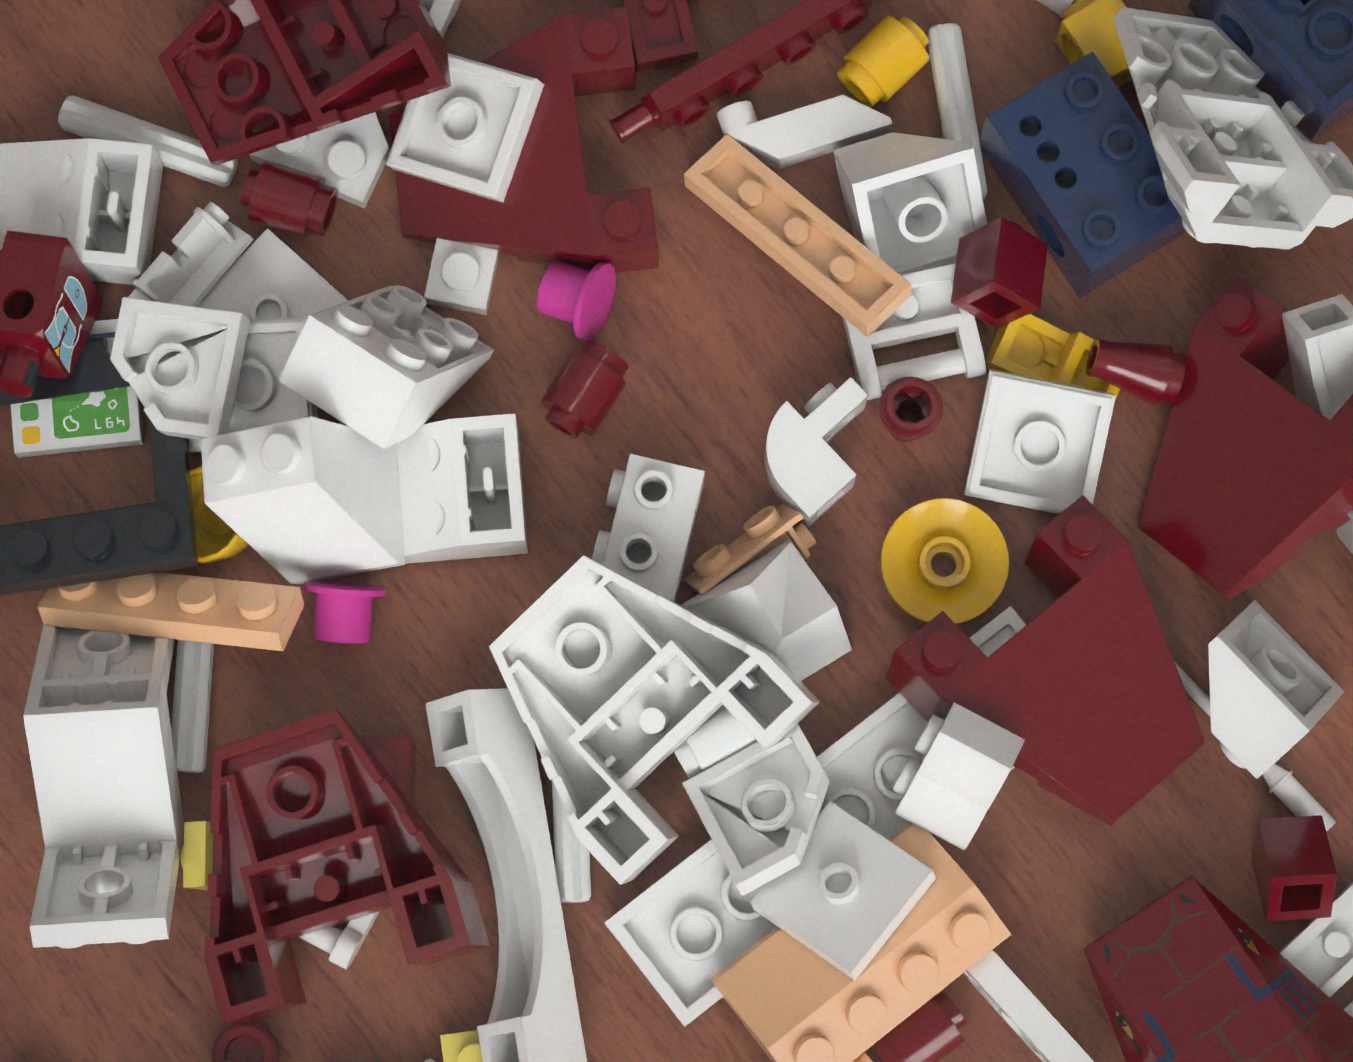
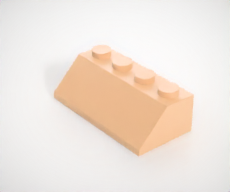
M908 822L889 837L888 840L932 869L936 879L855 981L778 926L710 978L772 1062H852L1011 935L974 882L925 829Z

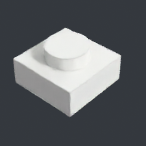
M437 238L424 294L427 304L487 316L499 260L498 250Z

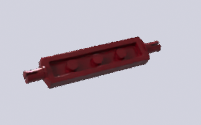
M804 0L652 90L646 97L640 100V104L615 119L609 120L610 125L622 144L652 125L659 127L661 132L676 123L679 128L687 127L704 117L711 109L709 103L728 92L733 97H736L755 87L764 77L762 72L780 61H783L785 65H791L806 57L816 47L815 41L835 29L838 34H843L858 26L868 17L869 12L867 10L871 8L872 0Z

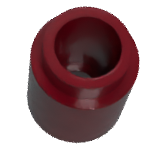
M266 160L259 171L250 169L243 184L240 204L248 207V219L250 221L305 238L311 233L324 236L329 229L335 212L338 188L325 185L324 177Z
M586 340L580 351L572 350L541 399V404L549 411L545 420L561 433L577 439L581 432L594 435L626 385L623 376L629 368L628 364L606 347Z
M943 991L935 998L932 997L873 1044L871 1048L881 1062H939L965 1042L958 1030L967 1021Z

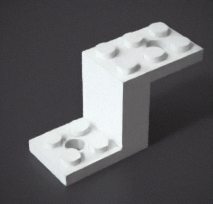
M43 625L23 714L45 845L30 921L33 948L58 946L70 949L85 944L116 942L143 944L151 940L169 939L184 832V817L166 696L175 639Z

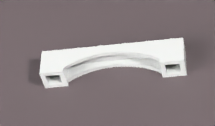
M508 688L465 690L425 703L435 767H446L467 802L484 845L495 892L499 934L498 972L488 1022L485 1025L477 1026L482 1061L587 1062L535 743L527 724L523 723Z

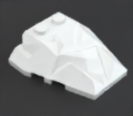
M1126 7L1120 8L1113 21L1141 110L1147 123L1152 145L1167 190V196L1181 215L1183 227L1192 237L1203 243L1244 245L1253 248L1265 247L1289 250L1301 244L1316 226L1334 228L1353 218V165L1348 157L1332 141L1327 142L1326 145L1313 144L1296 127L1305 113L1292 100L1287 101L1280 110L1270 95L1261 92L1256 87L1265 73L1213 20Z

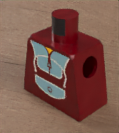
M7 231L0 254V357L2 358L0 389L8 394L18 397H29L33 394L39 376L65 379L72 375L85 342L101 310L104 300L68 238Z

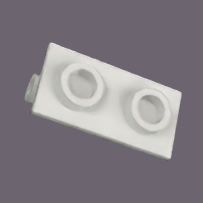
M209 202L204 209L196 207L193 211L194 215L171 241L178 249L172 256L162 251L142 276L131 283L135 289L128 298L196 307L254 239L229 222V216L213 202Z

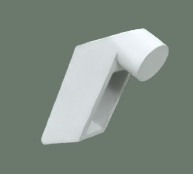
M845 95L830 98L760 121L757 120L752 102L741 101L728 105L716 114L723 136L726 134L730 135L760 161L777 169L832 153L834 149L891 133L893 124L890 117Z

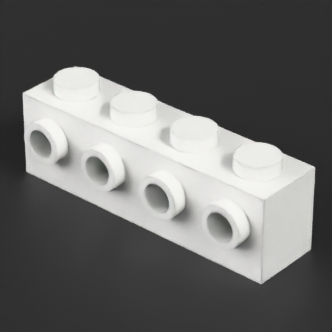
M630 454L626 471L614 469L606 506L617 509L611 532L599 530L592 559L676 602L704 486L705 471Z

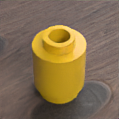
M887 15L844 56L845 65L837 72V76L851 95L860 103L872 108L879 100L887 102L929 61V55L924 48L929 44V40L922 29L908 17L903 16L898 21Z

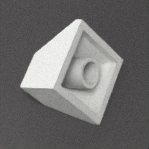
M891 132L833 150L843 201L855 238L900 275L955 264L959 238L987 225L974 148L970 142Z
M1256 600L1250 603L1208 644L1211 733L1220 741L1221 749L1226 757L1236 766L1247 769L1256 779L1301 740L1345 692Z

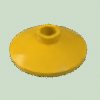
M941 498L927 500L905 511L889 529L881 552V572L889 594L906 613L926 623L931 621L941 611H944L956 625L977 618L997 600L1005 586L1009 571L1007 544L996 523L981 509L956 499ZM939 555L949 557L954 563V572L946 577L935 574L931 567L932 559Z

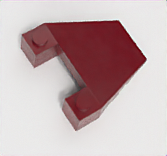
M627 7L563 14L481 61L484 64L536 78L545 84L504 203L395 170L403 238L434 244L436 239L440 238L497 249L501 254L516 256L520 261L539 264L540 261L552 263L553 261L560 260L591 270L597 263L605 261L614 266L615 273L658 268V244L650 187L587 195L575 101L576 96L635 90V64ZM406 105L389 114L392 145Z
M1237 275L1195 323L1185 358L1186 369L1183 383L1171 407L1138 528L1229 600L1298 555L1299 553L1296 548L1328 527L1333 532L1351 520L1348 513L1353 510V394L1329 420L1273 380L1290 360L1282 313L1285 310Z
M1082 495L1037 532L1025 564L1058 597L1055 602L989 657L972 642L944 611H941L895 649L886 679L927 722H929L932 714L945 719L955 702L1025 739L1013 766L1039 780L1038 786L1111 826L1204 745L1205 740L1128 540Z
M334 709L213 749L210 834H214L212 874H208L207 897H211L210 937H205V963L222 1023L248 1022L307 1003L290 940L388 908L393 910L408 965H429L490 945L472 882L340 710Z

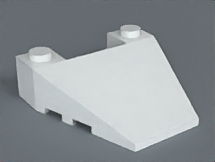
M584 555L489 646L523 723L527 724L542 758L540 760L549 780L553 781L568 816L566 817L575 837L620 885L632 881L679 837L635 788L713 713L724 705L763 748L773 747L820 702L776 654Z

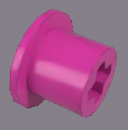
M560 260L553 261L544 273L537 295L538 311L543 315L573 324L575 336L585 342L586 340H592L603 327L613 303L616 289L614 266L603 261L597 263L591 270Z
M345 581L304 582L303 590L316 593L313 625L314 639L352 644L370 642L373 597L387 595V588L373 584Z

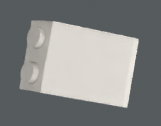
M311 416L201 439L205 504L290 583L303 584L306 581H319L405 565L396 444L383 449L349 426Z

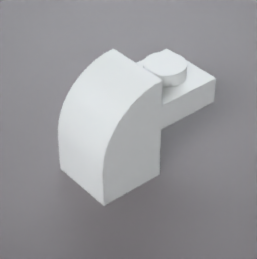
M852 377L838 389L830 382L819 390L804 406V410L809 414L805 419L786 401L776 412L768 430L764 463L769 484L784 505L801 513L804 518L800 522L806 528L811 526L853 487L857 474L827 444L865 409L868 394Z

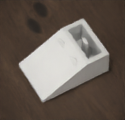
M93 138L0 144V250H2L7 231L68 238L92 281L132 285L131 283L135 279H139L151 264L163 164L153 144Z
M391 285L310 314L278 381L385 449L411 437L490 359L494 349L477 339L479 336L477 331L468 324L454 318H443L427 308V301L416 291L400 285Z
M515 413L454 418L423 424L411 437L396 443L405 564L528 554L519 430Z

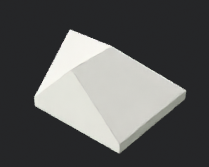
M789 540L724 578L703 595L698 594L681 605L776 654L800 681L852 650L837 605Z

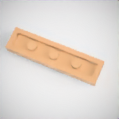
M726 134L684 173L686 188L866 337L872 334L911 296V283L730 135Z
M155 572L49 588L44 593L38 605V610L43 625L284 651L304 608V601L300 587Z

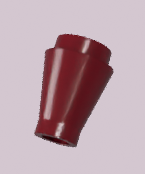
M1098 338L1090 348L1086 363L1087 375L1100 378L1152 406L1157 405L1159 401L1168 404L1174 402L1181 389L1186 369L1185 356L1174 353L1171 345L1109 342Z
M903 377L893 381L883 391L879 401V414L883 424L895 439L909 442L930 434L938 426L943 414V403L937 389L928 381L918 377ZM902 411H909L917 417L918 422L902 421L897 417V414Z

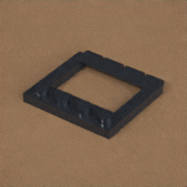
M106 336L88 338L72 375L65 379L39 376L33 394L29 397L14 396L0 389V406L129 387L130 384L122 378L110 360L111 354H109ZM149 419L156 502L0 525V596L199 566L187 438L165 435L158 431Z

